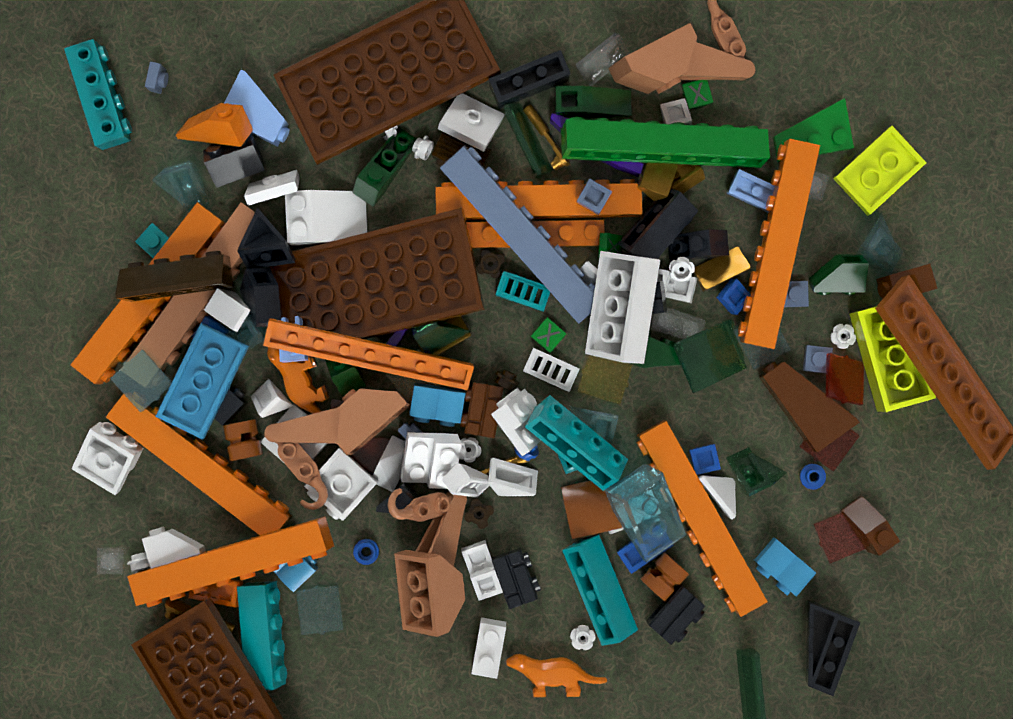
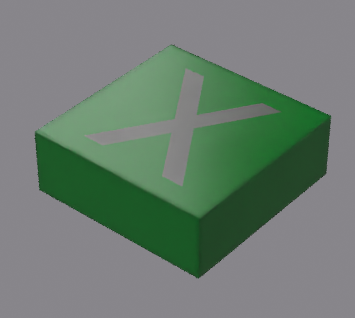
M697 80L682 84L681 88L689 110L713 104L707 80Z
M600 233L599 258L600 251L621 254V247L618 243L622 240V236Z
M547 317L531 337L551 353L566 333Z

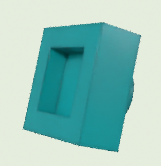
M152 223L135 242L154 258L169 237Z

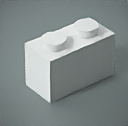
M481 617L471 674L497 679L506 622Z

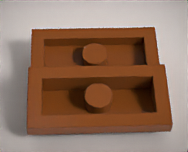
M589 480L561 487L572 539L623 528L613 485L603 491Z

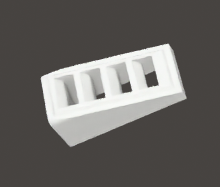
M533 348L523 372L570 392L579 368ZM538 356H539V357H542L543 359H542L541 364H540V366H539V368H538V370H537V372H536V371H534V370H532V369H533V367H534V365H535V363H536V360H537V358H538ZM547 361H551L552 364L545 376L542 372ZM556 365H559L561 369L556 380L551 377ZM565 370H571L565 384L561 383L560 381Z
M459 463L442 478L443 483L453 495L478 497L490 486L488 484V475Z

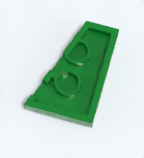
M845 98L774 136L776 158L779 146L781 144L784 145V142L788 139L820 145L818 155L853 149L854 145Z

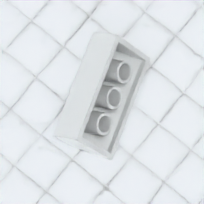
M600 251L585 354L623 363L644 364L660 265L659 259Z

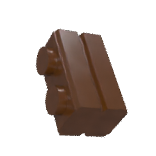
M473 382V387H468L465 402H470L468 412H463L461 427H465L464 433L495 438L497 422L491 414L498 409L496 404L502 400L504 387Z

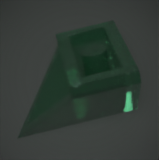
M442 320L411 328L414 338L424 353L428 354L437 352L471 332Z
M749 447L726 458L742 493L747 496L754 495L773 486L787 473L753 454Z

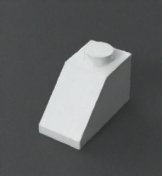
M164 526L150 530V536L142 539L151 569L206 551L205 546L174 529L165 531Z

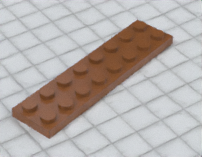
M910 275L901 277L875 309L987 470L996 469L1013 444V426Z

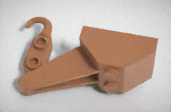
M708 0L707 5L711 14V29L722 51L697 43V35L691 23L623 57L608 69L616 83L646 94L655 90L660 94L680 83L681 80L743 81L754 75L755 66L751 61L744 58L746 47L732 18L719 8L717 0Z
M352 389L342 398L344 403L338 408L271 424L266 427L265 437L268 441L278 444L280 459L298 480L314 487L319 494V498L315 503H307L301 500L300 504L304 508L316 510L326 503L328 490L321 479L317 464L299 443H337L346 455H354L411 406L402 394L397 391L370 389L355 391Z
M399 488L394 490L388 499V509L392 517L398 520L409 519L418 522L433 518L416 551L404 550L394 553L403 630L438 637L449 633L465 601L463 574L454 567L467 497L453 495L450 491L446 494L436 492L415 498L404 509L399 510L396 507V498L402 493V489Z

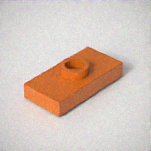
M231 579L232 583L217 587L216 583L208 585V590L193 594V590H190L188 598L204 601L210 597L215 604L239 607L237 586L243 585V581Z

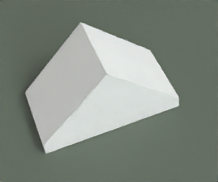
M217 288L204 311L238 332L250 309L237 293Z

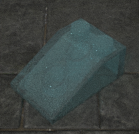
M644 464L605 490L614 514L646 563L686 536L663 472Z

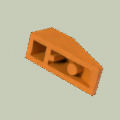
M220 103L189 118L177 132L176 137L182 140L241 147L253 131V128L243 105Z

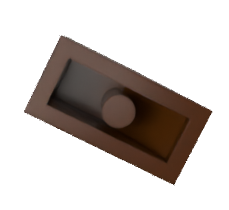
M931 264L876 279L879 295L883 299L898 280L907 275H910L921 293L938 289Z
M863 496L858 497L841 509V512L868 553L880 556L900 542L888 521Z

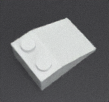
M302 190L285 195L287 243L291 246L320 245L367 233L366 202L353 194V191Z

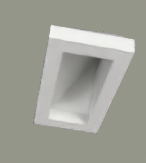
M269 379L251 395L255 408L262 418L294 406Z
M392 435L372 476L378 481L376 485L391 492L395 490L401 475L406 441Z
M492 458L490 460L488 484L498 496L536 495L538 471Z
M698 475L705 490L726 516L731 520L735 518L736 498L734 479Z

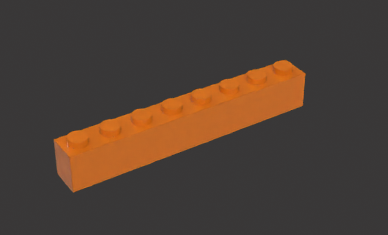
M788 139L784 142V145L781 144L779 146L777 160H780L778 170H774L771 185L775 187L773 195L768 196L766 210L769 211L767 221H763L760 230V236H763L762 245L757 246L754 261H758L756 272L752 271L749 279V286L752 287L751 295L745 298L743 311L746 312L745 321H741L738 328V336L741 337L740 342L775 349L820 145Z
M634 179L620 180V184H610V180H595L598 184L612 191L599 215L576 203L586 186L583 180H571L569 185H559V181H544L543 185H533L532 181H520L516 186H508V182H497L503 189L507 186L517 197L514 202L519 208L525 206L534 216L533 219L640 217L642 215V191L637 187L638 183H635ZM441 183V187H436V214L462 208L466 220H486L454 183Z
M197 202L149 265L154 264V260L169 258L170 262L180 261L179 257L183 255L193 254L196 258H201L226 223ZM173 296L135 302L121 300L71 363V366L94 384L109 382L116 373L114 368L119 362L123 363L132 352L130 350L131 346L135 341L138 343L147 334L145 328L151 321L154 323L163 311L161 308L166 301L170 302Z
M135 391L134 394L132 392H124L106 416L107 419L257 534L263 535L280 530L291 518L292 515L288 513V506L279 500L274 502L267 497L269 492L262 486L256 485L254 487L247 481L249 477L239 469L234 471L228 467V460L217 453L214 456L207 451L208 445L198 438L193 440L187 435L188 432L155 417L159 408H151L146 404L148 399L139 392Z
M663 420L638 434L637 436L640 441L636 442L643 456L648 454L652 463L649 464L652 473L656 478L661 477L665 485L661 488L666 498L674 500L677 506L674 509L676 516L681 523L684 521L687 523L690 530L686 533L692 544H698L702 550L699 557L705 567L711 566L715 574L711 578L718 590L723 589L727 598L724 601L730 612L736 611L742 617L767 603L768 601L667 421Z
M324 516L202 552L201 554L152 569L141 570L127 577L136 606L146 603L147 607H152L162 603V598L169 597L170 601L186 596V591L193 590V594L208 590V585L216 583L217 587L232 583L231 578L239 576L240 580L254 577L256 576L255 571L263 569L265 574L280 569L279 565L287 563L288 567L303 562V558L311 556L312 560L327 555V550L334 547L326 517Z

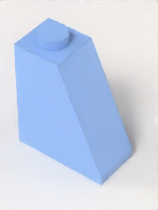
M240 70L224 103L243 105L253 128L251 133L278 147L279 143L285 142L290 129L287 127L289 124L245 71Z

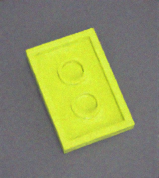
M890 126L833 179L869 216L920 170L926 162L893 126Z

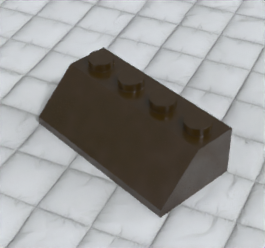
M210 251L205 253L206 257L196 258L192 254L180 256V261L170 262L169 258L154 260L152 265L144 266V262L129 263L128 268L119 270L115 291L116 299L135 302L212 291L217 288H232L234 284L230 257L221 254V251Z

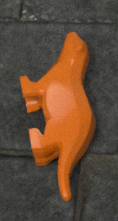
M268 347V358L281 372L289 399L300 408L312 414L322 412L315 402H324L329 398L325 385L318 389L312 385V378L307 370L317 366L314 357L308 356L307 361L282 363L280 362L279 349Z
M515 654L506 659L507 666L523 673L535 685L533 697H546L545 686L558 687L561 685L566 687L567 697H579L581 687L578 681L591 684L607 682L606 677H594L586 673L572 660L563 657L536 660L523 654Z

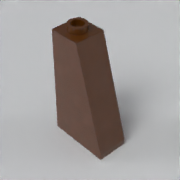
M773 361L762 369L764 374L759 376L760 380L812 452L818 453L860 423L856 417L785 362L776 364Z

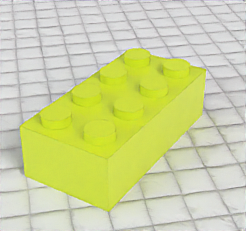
M877 306L850 313L876 410L878 412H889L935 399L936 396L876 311L875 308Z

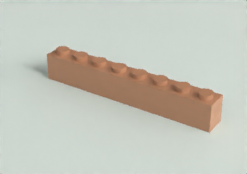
M243 203L239 204L206 250V252L221 251V254L230 257L233 281L239 275L240 270L238 267L243 262L237 250L255 214L253 210ZM216 290L173 296L124 364L121 371L145 388H152L154 385L157 387L166 376L163 372L167 366L174 365L179 359L181 353L178 351L182 345L189 344L193 339L195 327L198 323L201 324L206 316L210 315L204 309Z

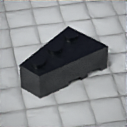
M808 600L806 683L811 688L834 696L860 626V621L857 618Z

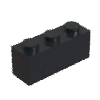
M559 50L490 78L489 87L498 109H501L568 82L571 73L562 51Z
M671 187L668 197L654 201L618 245L628 255L659 259L660 255L675 241L684 227L692 221L698 210L681 192Z

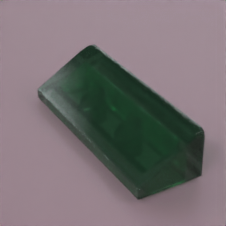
M521 104L505 105L504 114L535 177L540 178L552 172L553 168Z
M754 648L736 650L743 719H766L760 654Z

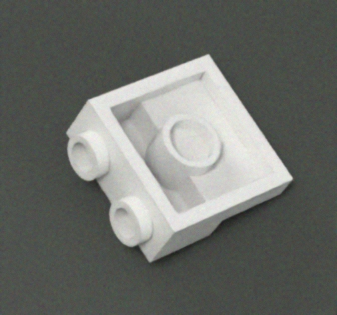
M516 388L496 404L498 409L491 415L519 453L524 456L541 441L525 428L533 410L537 406V402L525 389L520 391Z
M99 422L90 428L72 470L116 495L120 492L129 472L135 467L144 448L138 445L139 442L131 436H123L116 432L117 428L115 425L109 422Z
M407 432L400 475L401 481L427 483L429 488L448 489L443 483L442 478L459 463V459H464L465 445L461 443L458 434Z
M341 448L319 470L321 479L328 490V497L324 505L328 507L326 509L327 513L335 520H338V518L342 521L346 519L378 483L373 476L352 457L346 455ZM306 484L304 487L309 490L307 494L316 502L319 498L318 492L314 487Z

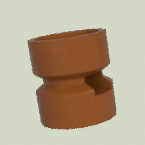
M256 419L223 426L225 440L230 441V445L227 447L230 461L263 454L261 442L255 437L259 433ZM241 434H243L245 441L241 442Z
M663 552L655 561L656 567L654 569L649 568L640 579L661 599L666 601L675 591L674 585H680L689 574L669 555Z

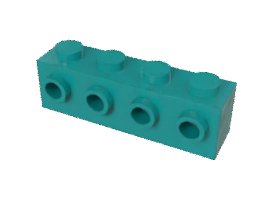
M94 39L64 48L94 145L104 150L131 141L129 133H132V127L129 120L123 117L121 109L125 108L124 102L120 94H116L114 85L117 84V80L113 71L108 69L106 61L109 60V55L105 46H101Z
M551 395L535 407L525 425L526 429L603 491L619 481L628 459Z
M599 534L583 538L563 549L562 551L601 646L620 643L638 630Z
M277 581L252 582L237 586L242 651L266 690H274L286 684L287 669L284 665L285 644L282 640L281 632L283 620L279 609L280 591L277 587Z

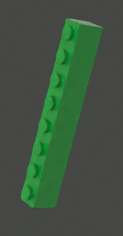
M572 117L565 120L561 129L562 159L761 168L770 158L768 129H759L757 126L737 128L733 125L709 126L706 123L697 125H685L682 122L660 124L658 121L637 123L629 119L617 122L609 121L606 118L584 120L581 117Z

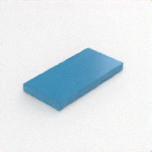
M201 323L155 417L200 439H204L249 345Z

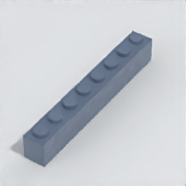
M464 145L440 169L579 324L591 314L595 285L593 283L588 285L582 279L585 274L576 264L571 266L565 260L568 257L566 252L559 245L554 247L548 239L551 236L542 225L538 228L531 221L534 216L525 206L519 208L514 202L517 198L507 186L503 189L497 183L498 175L490 167L485 169L479 162L482 158L472 146L467 149Z

